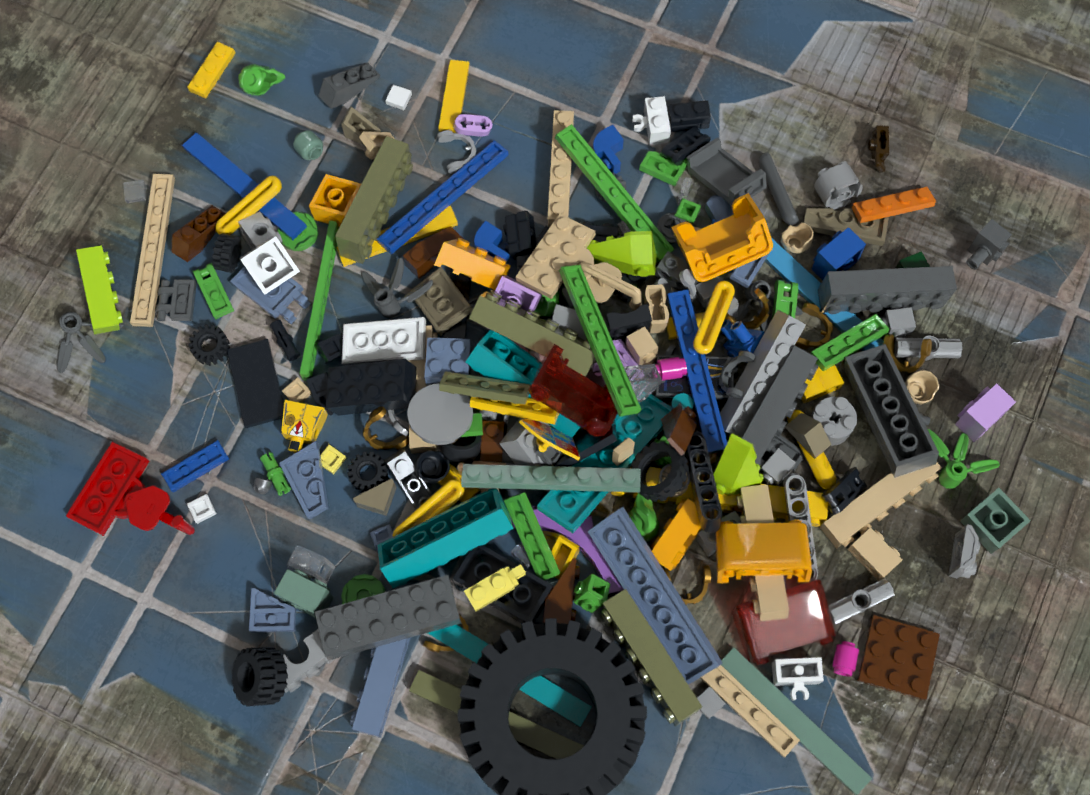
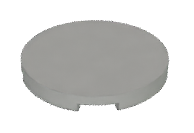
M439 383L432 384L419 390L411 399L407 411L408 422L413 432L424 442L434 445L450 444L470 429L473 421V408L470 407L468 395L439 391Z

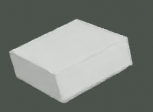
M393 85L387 96L386 104L405 110L412 95L411 90Z
M207 494L187 503L197 524L217 514Z

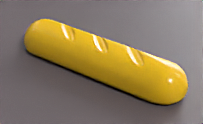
M269 176L217 221L216 232L219 235L221 233L229 235L234 233L239 228L238 221L258 212L281 191L282 183L280 179L276 176Z
M728 281L718 282L711 295L693 341V347L699 354L710 353L716 343L735 293L734 286Z
M794 410L790 418L787 417L788 424L803 412L801 410ZM798 442L818 484L826 490L831 489L836 484L837 478L825 453H821L814 459Z
M456 479L446 482L393 531V537L451 508L464 495L465 488L461 486V482Z

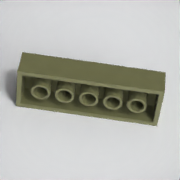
M385 137L335 235L340 256L363 264L366 257L369 258L371 255L372 244L380 236V229L388 220V212L391 207L394 208L397 194L403 190L405 178L411 174L413 164H411L412 154L410 153L408 143Z
M493 290L490 293L486 291L479 296L469 319L586 377L595 360L587 338L584 340L578 337V333L572 329L567 328L564 330L558 327L559 323L554 320L548 319L546 321L540 318V314L534 310L529 309L526 311L520 308L521 304L516 301L509 300L508 302L502 299V295Z
M625 589L605 601L602 605L601 618L607 627L611 625L614 629L613 636L619 646L623 644L626 648L627 653L625 655L627 659H630L632 664L637 665L639 669L638 676L644 684L648 683L651 687L650 694L656 704L661 703L664 712L662 713L668 723H674L677 726L699 712L702 705L628 591Z

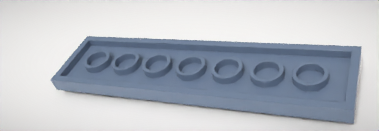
M624 507L618 509L587 531L623 589L628 591L688 685L723 664Z

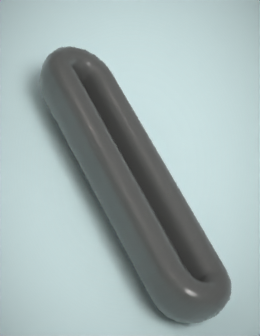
M768 152L763 153L759 158V167L766 172V183L778 207L781 218L788 225H796L799 222L798 216L772 157Z

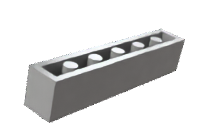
M780 310L776 311L753 353L755 355L754 362H748L734 387L744 392L742 398L729 397L720 413L724 431L730 434L733 433L740 438L743 437L806 324Z

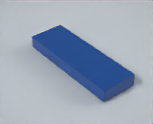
M217 440L161 474L170 490L174 493L229 460V457Z

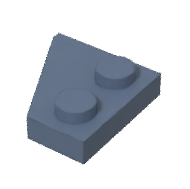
M251 588L249 631L295 632L296 609L255 588Z

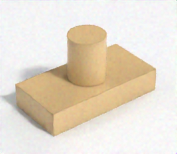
M362 132L359 138L367 148L365 155L369 159H375L386 136L395 139L390 132Z

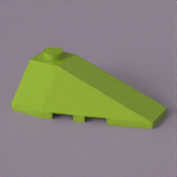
M652 231L624 233V237L615 239L613 236L606 237V241L603 242L592 240L587 247L594 257V265L606 262L618 268L622 273L633 276L647 277L655 275L657 254Z
M733 433L713 474L717 492L728 496L739 494L741 487L761 485L764 479L763 475L759 473L760 465L755 463L757 456L753 444Z

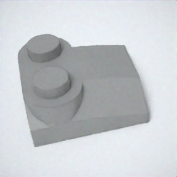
M967 524L955 534L949 577L969 579L971 575L976 573V554L980 550L981 543L972 525Z

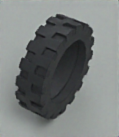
M660 441V443L653 442L651 446H645L642 448L643 451L641 453L638 452L636 454V459L632 461L630 467L641 469L640 492H638L640 495L653 502L658 500L665 501L667 497H673L677 490L680 491L683 487L682 483L687 479L686 472L689 471V466L686 465L688 461L684 454L681 456L670 443L667 444L665 441ZM662 457H671L672 466L668 476L655 486H647L646 474L650 466Z

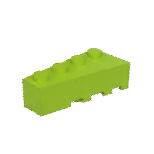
M102 245L76 249L94 334L120 330L119 323H123L121 311H116L115 304L118 303L117 293L111 290L110 284H114L112 271H107L106 264H110L108 252H103Z

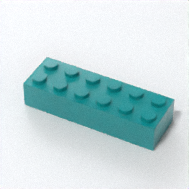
M491 329L476 345L465 362L474 371L479 372L486 378L529 384L530 393L528 398L561 404L556 423L550 425L571 438L585 422L596 402L509 338Z
M491 488L378 544L380 570L392 588L404 585L409 580L419 575H424L439 565H445L449 560L465 555L469 550L485 545L490 540L505 535L512 530L513 525L508 509L498 489Z

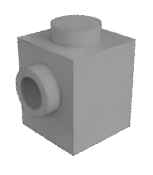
M912 307L887 310L883 318H881L890 329L887 334H892L895 339L912 334L916 328Z

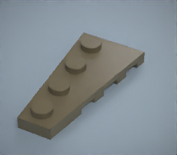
M806 208L803 223L811 226L813 232L834 236L840 230L843 232L849 227L865 243L883 246L889 217L860 223L852 209L834 211L829 208Z

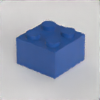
M849 227L843 232L840 230L832 237V241L829 244L824 243L818 248V254L813 259L812 270L822 280H824L828 272L847 271L859 261L866 243Z

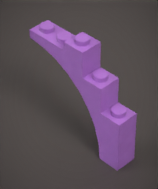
M537 506L532 507L542 531L561 534L579 546V551L591 562L599 577L611 584L608 597L615 596L624 590L587 532L593 528L591 516L587 517L572 534L537 510ZM511 518V522H512V525H513V529H515V525H514V523H513V521H512V518Z

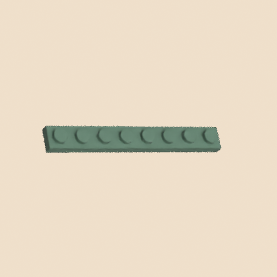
M463 464L461 486L465 488L640 492L641 469Z

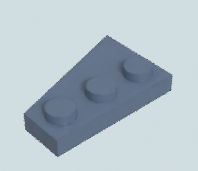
M315 441L279 463L308 519L314 518L329 508L319 443Z

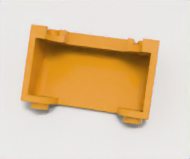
M749 193L735 199L732 204V216L698 231H695L693 225L689 222H682L671 227L688 266L697 281H708L771 252L773 242L765 217Z
M791 520L788 523L741 524L723 521L720 524L719 530L715 532L717 583H729V577H734L735 575L736 579H741V576L787 575V579H792V575H795L798 578V582H810L812 573L807 525L802 523V521Z

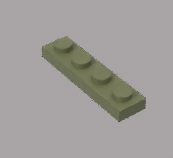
M445 371L439 383V391L526 405L530 393V385Z

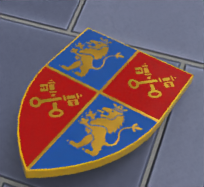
M521 419L519 421L525 429L537 437L536 443L540 452H545L548 446H551L579 461L580 456L573 438L534 420Z

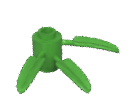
M928 429L939 452V456L943 457L947 463L939 473V482L943 487H957L966 478L968 472L972 471V473L978 474L1000 466L997 460H981L970 463V468H966L960 462L965 459L969 439L965 433L960 435L953 452L955 460L950 461L947 456L949 450L932 430Z

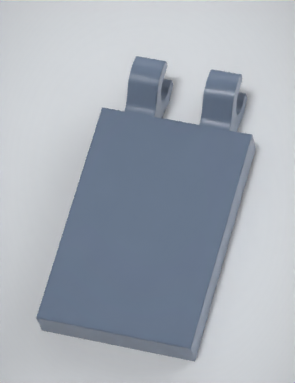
M245 266L230 281L235 288L276 319L281 315L289 324H292L297 319L294 313L287 308L293 300L305 310L311 304L307 301L308 298L301 293L304 290L303 287L292 278H289L265 295Z

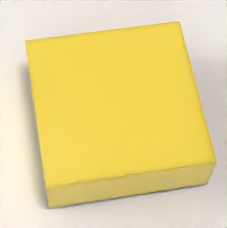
M328 445L320 455L322 467L333 475L346 460V456L331 445Z

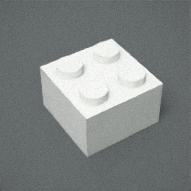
M275 235L240 257V260L264 295L300 272Z

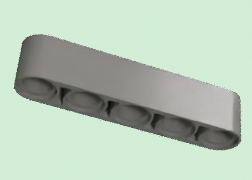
M791 473L785 477L783 482L788 522L800 520L807 525L812 574L810 582L803 583L810 584L817 579L818 569L806 483L800 475ZM798 478L800 480L799 488L795 490L790 489V480ZM797 500L802 501L803 508L798 512L793 511V502Z

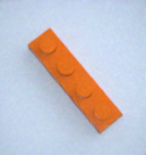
M922 187L853 203L852 210L858 221L864 223L934 207L936 200L928 187Z

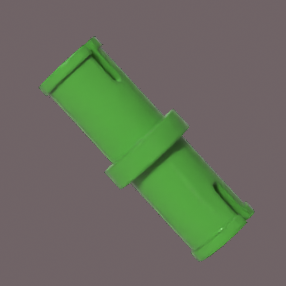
M269 452L268 457L266 453L261 456L260 460L267 471V478L272 481L279 496L283 495L282 491L285 495L291 488L283 475L284 472L275 460L274 454Z

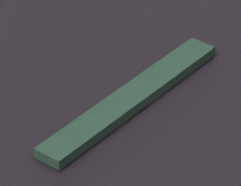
M733 648L721 660L723 662L721 666L800 740L799 743L854 795H858L872 778L743 655Z

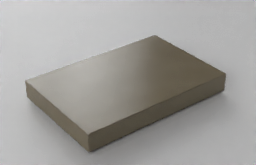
M442 267L412 289L414 290L425 282L433 280L430 289L415 301L440 336L473 311L471 305Z

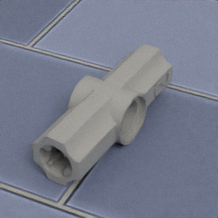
M931 335L924 338L895 339L894 354L896 357L920 358L921 345L925 338L932 341V351L925 361L932 358H960L962 353V342L960 339H937Z
M884 578L862 590H857L853 594L825 607L830 621L836 625L856 614L863 613L865 610L895 596L890 582ZM855 597H861L865 605L863 607L858 606L855 602Z

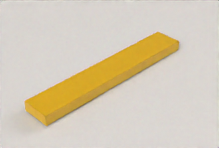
M451 205L403 245L436 234L450 226H458ZM389 228L381 230L380 236ZM374 240L369 258L384 253L387 250ZM340 256L344 267L356 263V261Z

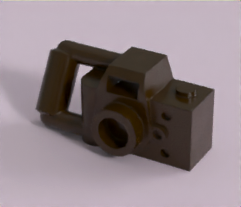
M877 125L872 132V138L868 141V150L871 151V157L875 160L874 166L880 173L886 170L884 161L889 155V126Z

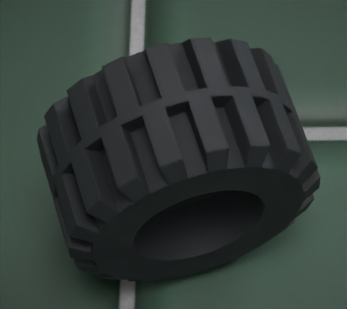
M255 647L241 650V653H238L236 660H234L231 679L237 700L246 706L273 705L281 700L287 687L288 678L287 664L281 652L275 647Z

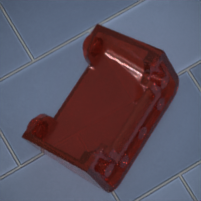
M554 344L542 359L529 387L531 397L586 429L591 435H605L610 430L618 414L606 384L602 388L568 367L569 359L565 358L563 360L562 358L564 349Z
M814 580L786 589L789 606L788 619L760 621L759 613H754L753 600L742 603L733 609L731 614L747 659L751 664L756 663V666L770 662L768 658L775 654L812 642H819L821 646L833 642L832 638L836 634L821 580Z

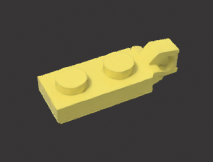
M521 564L511 570L509 566L504 569L502 568L464 590V593L476 612L514 590L515 586L519 584L517 580L526 575V572Z

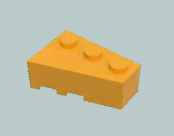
M458 238V240L455 239L443 243L434 264L435 266L441 267V265H446L454 269V274L459 275L462 273L472 278L471 281L496 290L501 277L507 275L511 267L506 264L505 259L498 256L492 257L483 248L469 246L470 242L465 239Z
M688 498L686 501L682 499L676 508L677 515L674 519L670 518L663 528L665 532L661 537L658 536L651 546L653 548L652 553L657 561L670 571L677 567L701 530L695 501L691 498Z

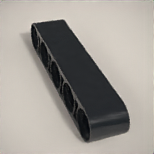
M694 431L684 454L688 461L690 482L700 527L704 532L714 533L720 528L722 509L705 437L702 433Z

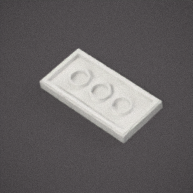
M418 317L343 324L342 364L347 366L407 359L408 361L425 359L426 319Z

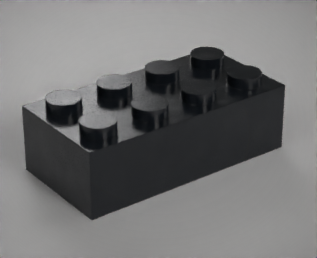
M407 359L330 367L328 369L326 409L338 416L368 413L380 406H383L386 410L407 409L416 391L417 367Z
M484 545L477 546L469 551L453 577V582L458 587L466 590L502 568L504 569L509 566L511 570L518 565ZM525 570L526 575L517 580L519 584L515 586L514 590L489 605L522 624L532 621L534 624L545 605V600L553 589V585Z

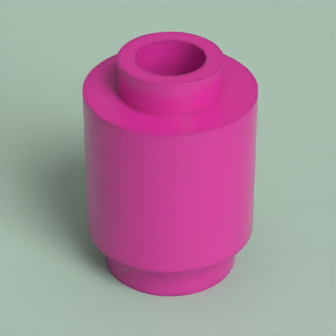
M672 357L657 360V364L654 365L655 376L659 377L661 381L682 378V375L687 374L685 359Z
M842 641L841 644L836 645L832 665L835 674L852 677L859 654V649L855 648L854 643Z

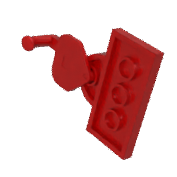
M114 442L108 447L66 515L67 518L102 536L105 535L115 517L120 519L129 518V522L133 526L144 531L152 530L161 521L187 535H192L195 532L194 527L185 521L181 515L173 516L165 512L170 503V496L167 492L156 486L146 488L139 480L150 461Z

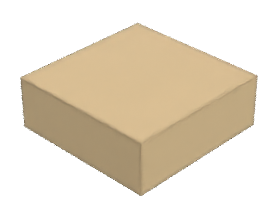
M298 377L282 390L283 394L290 401L302 403L312 394L310 389Z
M630 437L613 449L612 462L617 466L633 454L635 442Z

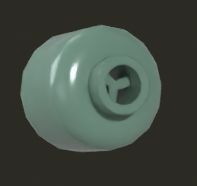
M307 130L296 135L293 147L303 159L315 160L321 156L323 142L314 132Z

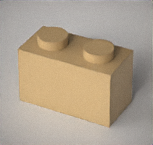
M646 327L627 336L626 347L640 369L648 370L652 368L656 362L658 346Z
M871 527L848 548L849 552L878 581L882 580L902 561L900 553L894 547H889L884 541L882 534Z

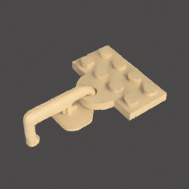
M559 214L515 277L517 282L552 299L562 283H564L559 272L560 268L563 266L581 265L596 302L603 303L607 301L616 289L632 297L629 303L632 310L635 311L642 305L641 290L621 280L622 274L618 268L606 262L594 265V257L587 247L595 237V231L562 214Z

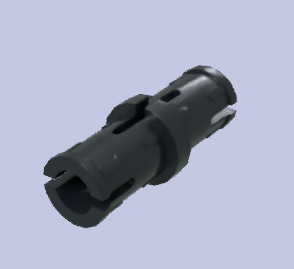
M276 320L272 322L269 327L277 338L276 343L283 349L287 360L294 361L299 358L300 353L292 342L293 337L287 333L282 321Z

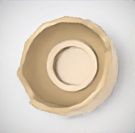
M803 222L795 227L789 225L781 235V244L788 252L803 253L810 248L814 232L811 226Z
M926 370L911 374L905 381V385L916 404L922 405L931 401L939 390L937 377L932 372Z

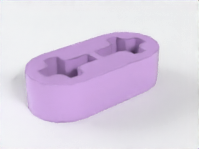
M461 114L457 116L454 122V129L458 134L484 137L490 133L492 121L485 116ZM461 121L464 122L466 128L462 127ZM481 123L484 124V127H486L485 129H482V127L480 126Z

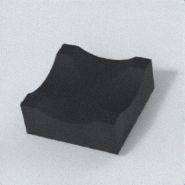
M648 304L641 305L630 313L611 312L606 314V327L612 340L622 339L624 341L627 336L643 327H646L648 330L652 322Z

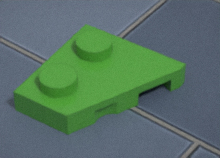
M648 151L640 164L639 170L676 186L688 166L687 157L683 159L680 165L676 166L669 157L665 158L659 152Z

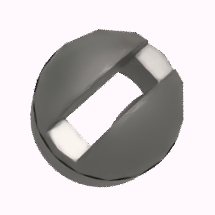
M255 478L254 490L258 494H266L269 492L272 482Z

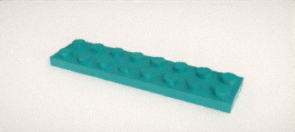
M640 388L635 395L641 411L638 414L620 417L617 414L614 418L617 441L571 467L630 468L632 461L636 459V454L638 452L641 453L643 451L642 448L645 446H649L662 431L661 419L672 410V407ZM630 437L635 442L633 454L617 466L612 462L613 449ZM550 490L537 505V510L573 534L608 494V491Z

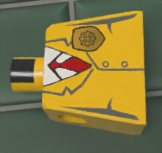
M285 400L281 432L285 439L291 440L288 448L289 451L297 453L302 450L303 443L312 444L317 440L328 416L324 407Z

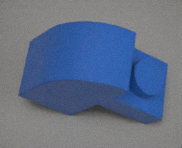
M614 125L603 129L596 135L593 151L611 173L617 174L620 172L621 162L615 153L623 149L624 139Z
M485 220L475 234V248H483L488 251V255L501 257L506 260V264L510 263L509 254L498 247L503 240L502 231Z

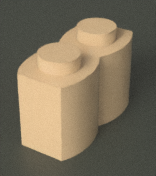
M662 284L647 285L643 299V305L648 304L652 317V322L648 329L650 334L664 333L669 319V312L665 305L666 291Z

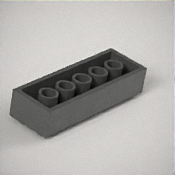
M953 266L833 271L826 274L818 288L821 313L828 312L829 314L845 311L858 313L866 310L878 312L886 309L894 310L912 307V310L927 307L940 309L957 290Z
M886 344L845 357L844 372L894 478L935 465L939 452Z
M795 345L742 439L753 444L757 456L755 463L760 465V470L765 462L762 459L765 454L769 456L776 443L773 440L775 435L780 437L787 423L784 421L785 417L790 418L798 404L795 402L796 398L801 399L808 386L805 383L806 380L811 381L819 367L816 364L817 357Z
M448 575L315 612L324 655L328 660L461 623Z

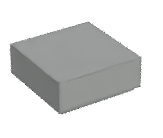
M711 687L706 689L697 698L702 705L700 711L708 720L726 704Z

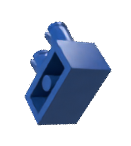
M725 319L721 327V331L728 339L723 346L728 351V356L732 358L738 356L739 351L754 353L765 333L761 330L747 329L742 321H736L732 324L729 319Z

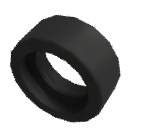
M481 435L458 438L471 441L472 444L459 447L451 443L440 445L441 452L447 459L454 462H468L479 456L482 438Z

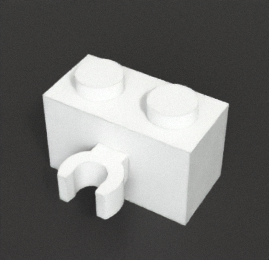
M665 96L645 98V117L639 114L633 116V122L641 123L634 125V131L640 132L647 128L649 145L669 143L671 130Z
M822 658L775 659L772 662L773 685H793V689L790 692L791 700H796L797 691H801L803 699L807 700L809 692L804 685L820 684L824 681Z

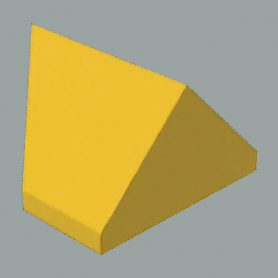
M542 531L560 571V574L555 577L560 579L572 559H576L578 556L579 546L561 534Z

